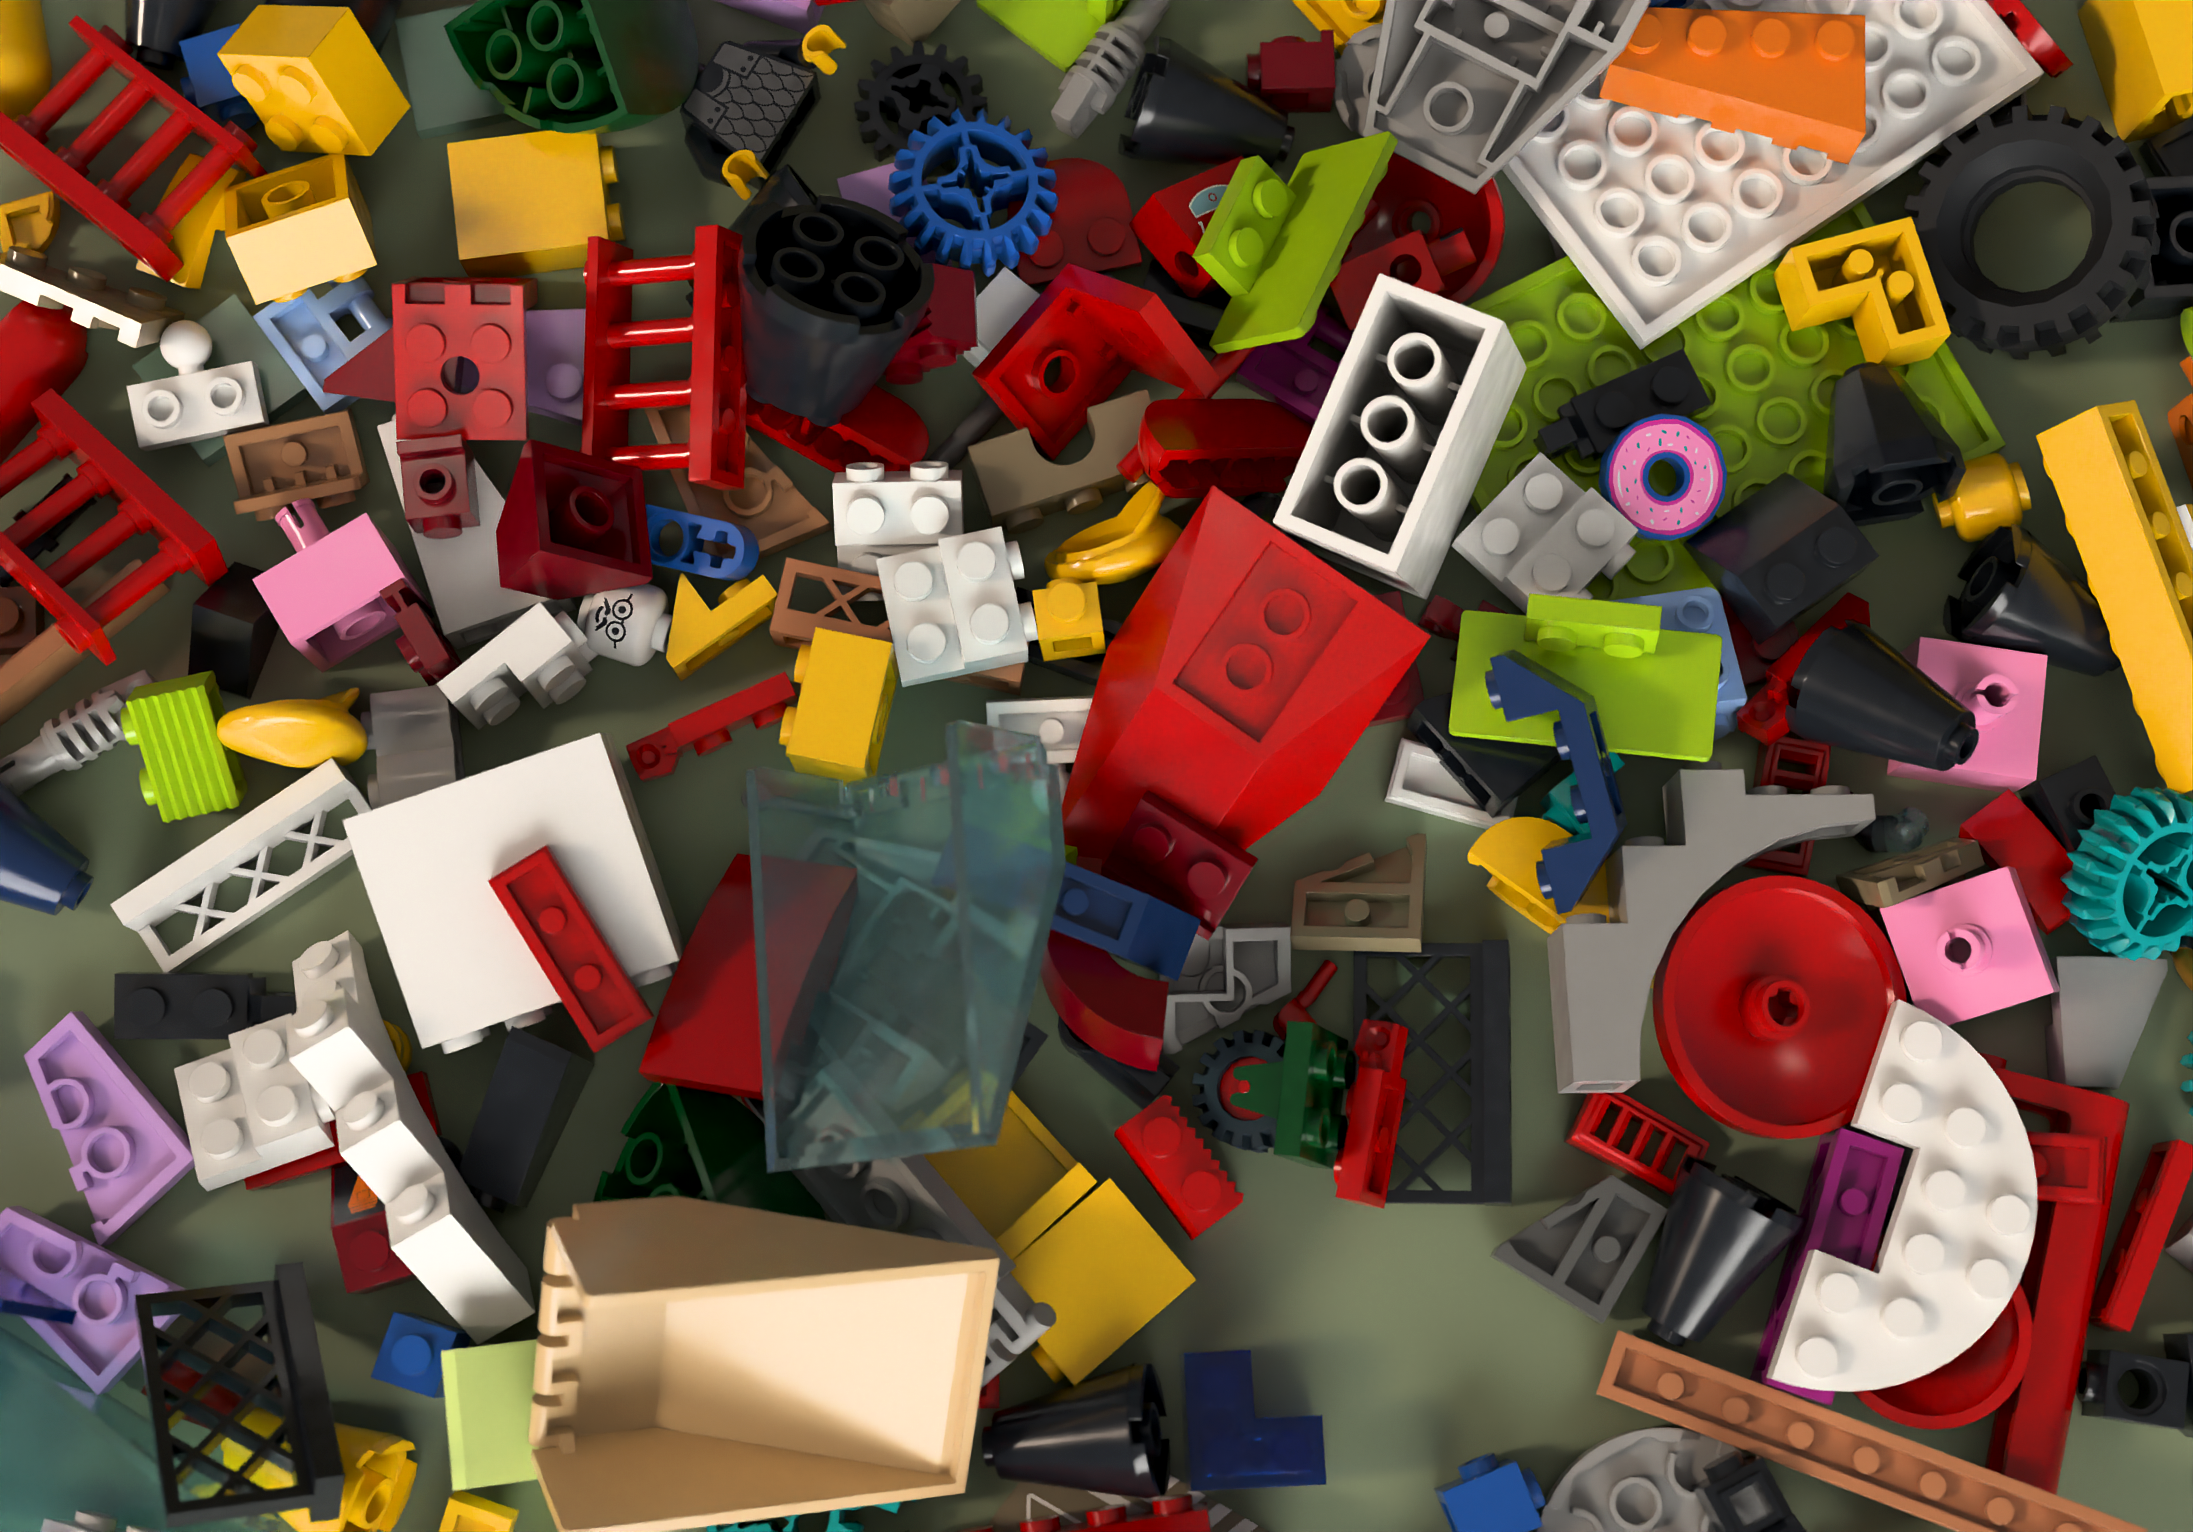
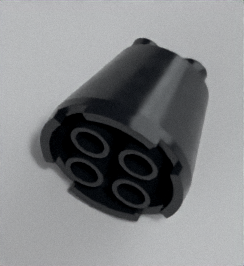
M819 195L816 205H796L783 208L774 201L759 209L750 218L744 229L738 253V281L743 365L747 378L745 388L747 394L752 399L760 403L772 404L794 415L807 417L809 421L822 427H832L839 424L843 415L853 411L862 403L924 317L934 288L932 263H924L914 248L906 241L909 231L891 217L869 206L844 198Z

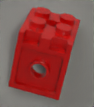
M1068 263L971 373L1018 430L1028 427L1034 447L1039 455L1052 461L1086 424L1087 408L1104 403L1131 370L1188 390L1202 397H1206L1221 380L1220 376L1156 293ZM1059 356L1061 360V373L1055 383L1046 387L1044 382L1046 366L1052 359Z
M412 276L392 283L397 440H415L461 434L465 440L527 441L529 438L526 310L538 303L537 278ZM462 356L475 363L479 370V382L473 391L460 393L447 385L443 372L445 364L450 358Z

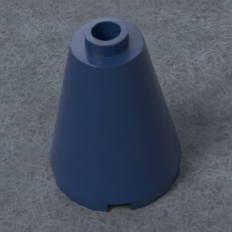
M0 781V900L54 916L64 906L74 911L86 896L94 880L93 876L85 873L90 860Z

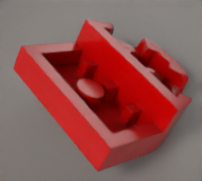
M1061 158L1047 161L1044 168L1053 169L1056 173L1055 188L1050 191L1056 193L1058 203L1056 211L1049 214L1052 219L1049 234L1045 235V237L1037 236L1039 239L1037 251L1032 256L1019 251L1020 258L1016 266L1018 277L1033 288L1050 284L1068 263L1099 274H1103L1105 271L1109 273L1141 266L1142 258L1138 238L1129 225V222L1133 219L1129 196L1117 175L1104 165L1088 159ZM1023 200L1009 202L1007 222L1020 211L1023 206Z

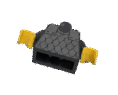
M818 25L812 28L804 38L747 41L742 45L732 41H724L719 45L707 66L698 62V72L694 87L688 98L681 105L680 114L686 130L684 142L705 179L731 187L742 200H747L752 196L751 191L746 186L747 182L760 190L771 177L821 99L817 73L811 69L818 67L824 74H834L838 64L829 56V53L838 48L845 49L847 46L830 26Z

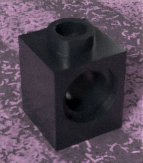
M2088 1349L2087 1361L2081 1362L2076 1388L2078 1400L2083 1401L2081 1415L2156 1428L2184 1430L2190 1363L2115 1350ZM2127 1370L2135 1376L2139 1385L2137 1399L2130 1406L2122 1401L2118 1393L2119 1379Z

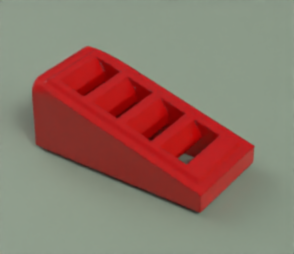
M1783 736L1769 747L1760 742L1753 788L1778 785L1802 790L1803 794H1810L1811 790L1826 786L1832 746ZM1778 761L1806 765V772L1802 774L1777 769ZM1815 840L1796 844L1794 853L1776 850L1760 855L1742 866L1806 877L1809 872Z
M1587 1093L1564 1140L1567 1144L1672 1197L1679 1168L1686 1154L1703 1159L1711 1144L1624 1093ZM1607 1108L1618 1112V1115L1605 1141L1594 1135ZM1631 1119L1641 1125L1626 1154L1618 1150L1617 1146ZM1655 1131L1662 1135L1663 1138L1648 1167L1641 1163L1639 1159L1652 1132ZM1675 1143H1678L1687 1149L1671 1180L1662 1175L1661 1172Z

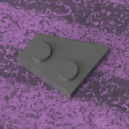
M1610 1175L1495 1247L1490 1256L1599 1324L1604 1323L1665 1218L1668 1209L1615 1176Z

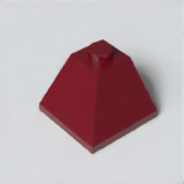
M530 439L523 447L496 529L500 587L553 600H562L645 585L652 580L653 573L642 469Z

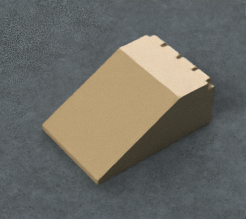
M680 1196L573 1204L571 1217L553 1218L547 1223L543 1268L548 1274L542 1278L538 1329L543 1334L537 1338L533 1389L537 1393L532 1397L528 1439L531 1445L540 1448L532 1449L531 1463L558 1532H665L965 1493L1000 1262L999 1256L994 1249Z

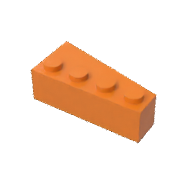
M1647 7L1625 50L1599 74V97L1678 118L1680 114H1685L1712 122L1711 128L1733 134L1736 129L1773 138L1771 144L1792 150H1797L1798 146L1807 147L1828 153L1826 159L1849 164L1866 134L1865 15Z

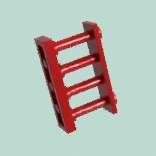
M76 15L68 24L90 50L26 117L19 113L12 121L0 111V149L168 283L184 266L167 246L174 238L170 234L174 227L234 163L253 178L264 176L268 173L253 156L258 145L239 126L232 121H228L224 127H221L133 59L130 55L134 50L113 29L104 24L97 31ZM109 67L130 82L67 149L60 146L53 153L44 146L50 140L45 134ZM150 99L171 114L108 182L102 178L94 186L85 179L90 173V170L87 168L89 163ZM192 131L213 146L208 154L150 215L143 212L136 219L127 212V209L132 205L128 200L132 194Z
M718 224L695 226V249L692 254L633 259V249L600 236L588 237L587 261L584 265L586 314L582 446L579 452L640 468L642 471L689 468L688 481L722 491L744 489L747 403L745 386L747 378L743 365L738 281V253L743 235ZM694 280L693 312L690 317L631 321L632 285ZM692 342V369L688 380L630 384L631 347ZM690 405V438L687 443L628 446L629 409Z
M50 388L31 402L42 425L36 431L38 438L0 466V499L55 458L62 462L69 457L78 466L76 468L78 476L3 532L0 531V565L58 620L54 623V626L72 649L79 654L89 649L100 661L108 666L117 659L103 631V628L176 571L185 574L188 570H191L208 587L229 571L215 537L59 394ZM109 494L119 504L117 506L119 512L117 515L43 571L22 552L24 548L95 495L102 499ZM150 532L160 542L158 544L160 551L85 609L80 607L62 590L135 533L143 536Z

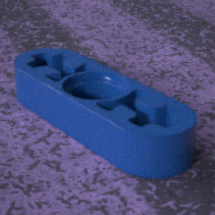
M645 504L651 564L728 581L741 580L748 576L755 568L759 558V545L755 535L747 527ZM676 521L683 530V544L676 554L668 557L660 548L659 537L665 525ZM704 540L722 544L728 543L731 546H735L734 558L725 559L722 556L702 552Z

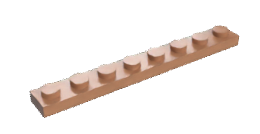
M1619 1330L1617 1331L1596 1392L1597 1395L1956 1532H2147L2148 1530Z

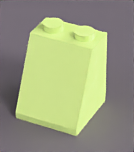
M537 1339L441 1351L453 1491L538 1479L531 1463L532 1449L540 1448L531 1445L528 1440L532 1397L537 1393L533 1389Z

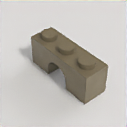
M1144 389L1087 408V428L1093 447L1085 458L1074 464L1057 465L1042 458L1034 447L1028 427L968 446L970 467L991 528L1002 527V530L1007 529L1009 534L1023 533L1041 525L1044 522V516L1067 509L1070 515L1081 514L1100 506L1103 503L1102 497L1126 490L1128 495H1135L1150 478L1144 472L1133 483L1118 471L1116 465L1138 442V431L1142 416L1147 406L1152 403L1148 390Z

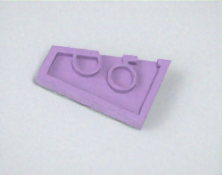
M19 1205L6 1207L0 1214V1295L97 1395L109 1392L141 1358L135 1315V1295L187 1289ZM181 1314L153 1317L154 1326L165 1332Z

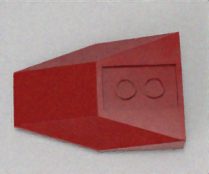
M1213 485L1107 648L1051 842L1077 847L1078 856L1103 859V865L1140 799L1147 791H1150L1246 850L1320 795L1431 635Z

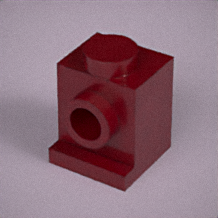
M1321 30L1320 39L1317 42H1306L1304 38L1298 36H1282L1275 38L1271 42H1260L1259 54H1246V86L1253 91H1257L1258 94L1288 113H1329L1335 92L1334 30Z
M457 434L396 442L397 454L401 462L405 520L416 533H423L427 538L447 539L461 535L463 533L462 528L480 526L474 453L463 436ZM445 481L441 491L434 494L426 493V483Z

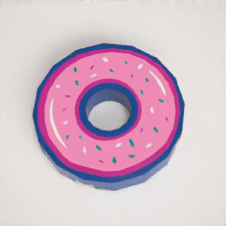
M1661 413L1630 422L1615 437L1612 444L1608 445L1600 464L1598 484L1601 495L1638 529L1635 536L1640 539L1671 541L1696 533L1713 519L1725 497L1727 469L1720 446L1706 428L1685 416ZM1657 460L1668 462L1676 473L1675 487L1666 496L1654 492L1649 484V470Z

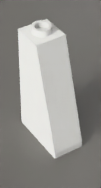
M395 413L392 416V421L378 425L377 429L405 513L401 462L397 454L396 442L406 440H397ZM475 458L480 526L462 528L463 533L457 537L431 539L425 537L423 533H416L409 525L443 634L456 649L496 637L539 602H541L552 617L557 616L563 610L567 613L577 609L573 598L553 600L500 587L496 529L505 500ZM445 481L426 483V493L434 494L441 491Z

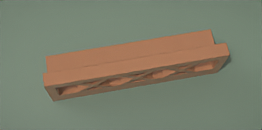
M786 557L769 629L774 645L798 650L801 644L811 646L815 627L893 643L888 620L877 627L861 624L849 606L869 592L883 594L879 576ZM797 577L824 582L835 599L834 602L815 614L790 609ZM836 585L854 589L842 595ZM842 610L849 621L831 618V616ZM1025 662L942 680L1020 696L1025 676Z

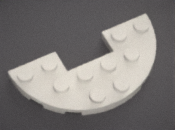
M1899 999L1891 1003L1851 1122L1853 1127L1913 1149L1874 1270H1867L1815 1249L1809 1250L1766 1378L1814 1390L1851 1392L1889 1387L1926 1375L1952 1361L1972 1346L1990 1328L2009 1302L2027 1264L2035 1234L2037 1179L2032 1150L2018 1110L2002 1081L1986 1060L1964 1038L1932 1015Z

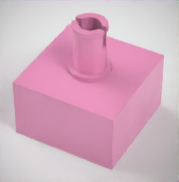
M309 498L292 502L304 523L303 527H301L297 518L291 515L286 506L275 517L278 526L282 527L297 553L252 579L290 644L322 673L400 627L394 617L397 613L379 593L380 590L402 578L429 609L432 608L396 547L367 513L330 533L315 509L314 502Z
M1919 637L1901 652L1903 656L1974 713L1976 718L1975 728L1979 731V740L1972 756L1964 764H1956L1947 771H1938L1888 759V776L2002 793L2008 789L2015 793L2036 780L2048 655L1927 637Z
M2006 866L1904 900L1893 906L1880 908L1914 1006L1932 1015L1947 1026L2061 991L2014 867Z

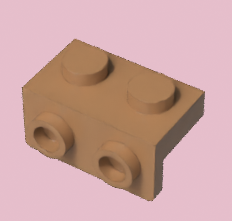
M352 409L228 433L223 436L239 496L238 499L233 501L236 514L254 511L256 521L275 519L277 513L285 506L293 514L292 502L304 498H316L318 508L334 507L356 500L354 490L361 489L370 482Z

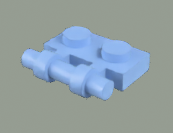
M362 276L342 283L334 282L333 280L327 281L333 289L320 299H317L310 288H308L300 297L287 302H273L253 316L254 320L325 414L341 411L360 397L323 392L324 379L393 327V318H386L372 300L374 291ZM345 314H352L365 331L351 342H349L335 323Z

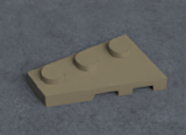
M9 246L8 252L0 253L1 291L40 307L62 309L64 304L73 308L71 321L92 329L102 327L120 330L117 340L134 348L160 342L164 330L169 325L184 320L185 312L165 306L167 297L157 292L138 287H129L127 293L106 286L107 277L101 273L73 266L69 267L68 272L46 265L48 259L46 255L23 247Z

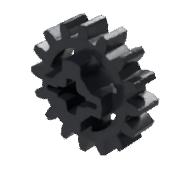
M915 41L913 55L904 56L897 46H893L890 48L892 63L886 66L884 63L874 59L870 63L874 81L859 79L857 84L859 97L863 99L854 103L856 121L864 122L859 126L861 140L863 144L875 142L873 147L874 156L879 163L891 155L895 156L900 149L909 150L907 146L909 135L914 129L927 134L928 121L933 116H936L946 126H950L951 114L957 108L965 116L966 122H975L976 114L982 108H984L988 115L987 97L979 95L983 92L981 75L967 76L969 65L968 58L964 55L950 63L948 61L947 45L940 44L933 55L925 54L922 41ZM946 83L958 94L962 106L957 105L955 97L946 95L944 91ZM881 112L886 113L887 120L898 124L897 135L885 125ZM952 159L940 164L946 172L953 170Z

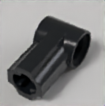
M1059 1016L1058 1033L1061 1044L1065 1049L1083 1060L1141 1110L1149 1106L1158 1097L1180 1069L1163 1052L1160 1053L1156 1072L1139 1069L1116 1061L1095 1050L1090 1045L1075 1040L1071 1036L1068 1026Z

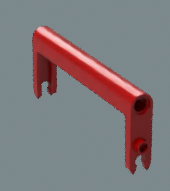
M1979 1053L2002 1081L2017 1109L2042 1115L2049 1120V1133L2096 1135L2107 1138L2105 1205L2037 1200L2035 1234L2029 1258L2020 1281L2031 1312L2033 1324L2032 1350L2029 1363L2017 1388L1995 1411L1985 1468L2057 1495L2130 1104L2112 1096L2006 1070L2007 1060L1998 1056Z

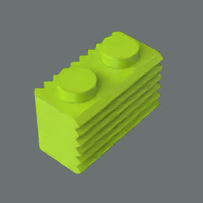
M213 670L136 686L126 700L127 707L121 709L120 716L123 733L128 744L131 746L139 744L146 767L141 768L139 771L140 787L146 803L149 806L158 804L162 821L167 823L175 819L182 820L186 817L209 814L213 811L220 812L227 808L233 809L240 806L248 786L237 752L226 747L217 737V724L219 719L226 714V710L223 707V699L220 696L219 686L216 683V676Z

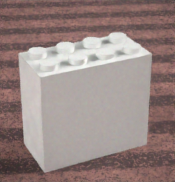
M1379 273L1273 523L1313 554L1427 600L1527 369L1505 322Z
M597 733L342 820L422 1049L441 1043L444 1054L466 1048L483 1041L482 1038L491 1035L490 1025L504 1021L508 1032H510L512 1026L520 1029L546 1019L547 1015L553 1013L551 1004L562 1001L488 883L489 879L545 845H549L637 988L673 975L672 972L676 971L674 962L678 961L684 952L685 944L611 733Z

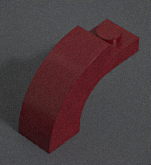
M1077 856L1076 866L1101 875L1103 859ZM1041 925L1038 955L1040 973L1047 995L1062 1020L1080 1039L1107 1057L1139 1069L1156 1072L1164 1039L1169 982L1136 975L1119 965L1107 951Z

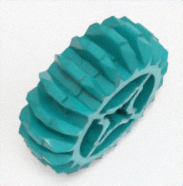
M2156 786L2154 789L2135 787L2130 795L2114 794L2110 810L2094 809V825L2089 830H2078L2082 838L2078 850L2066 853L2073 862L2072 869L2060 878L2070 889L2064 895L2061 903L2071 912L2068 922L2074 925L2077 931L2089 940L2091 945L2122 959L2128 958L2136 961L2138 958H2148L2156 960L2163 950L2177 952L2181 936L2193 937V799L2169 788L2162 789Z

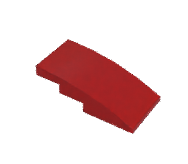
M737 853L711 895L684 949L660 1007L638 1072L648 1081L769 1101L785 1045L797 1047L812 993H824L858 874L852 869Z

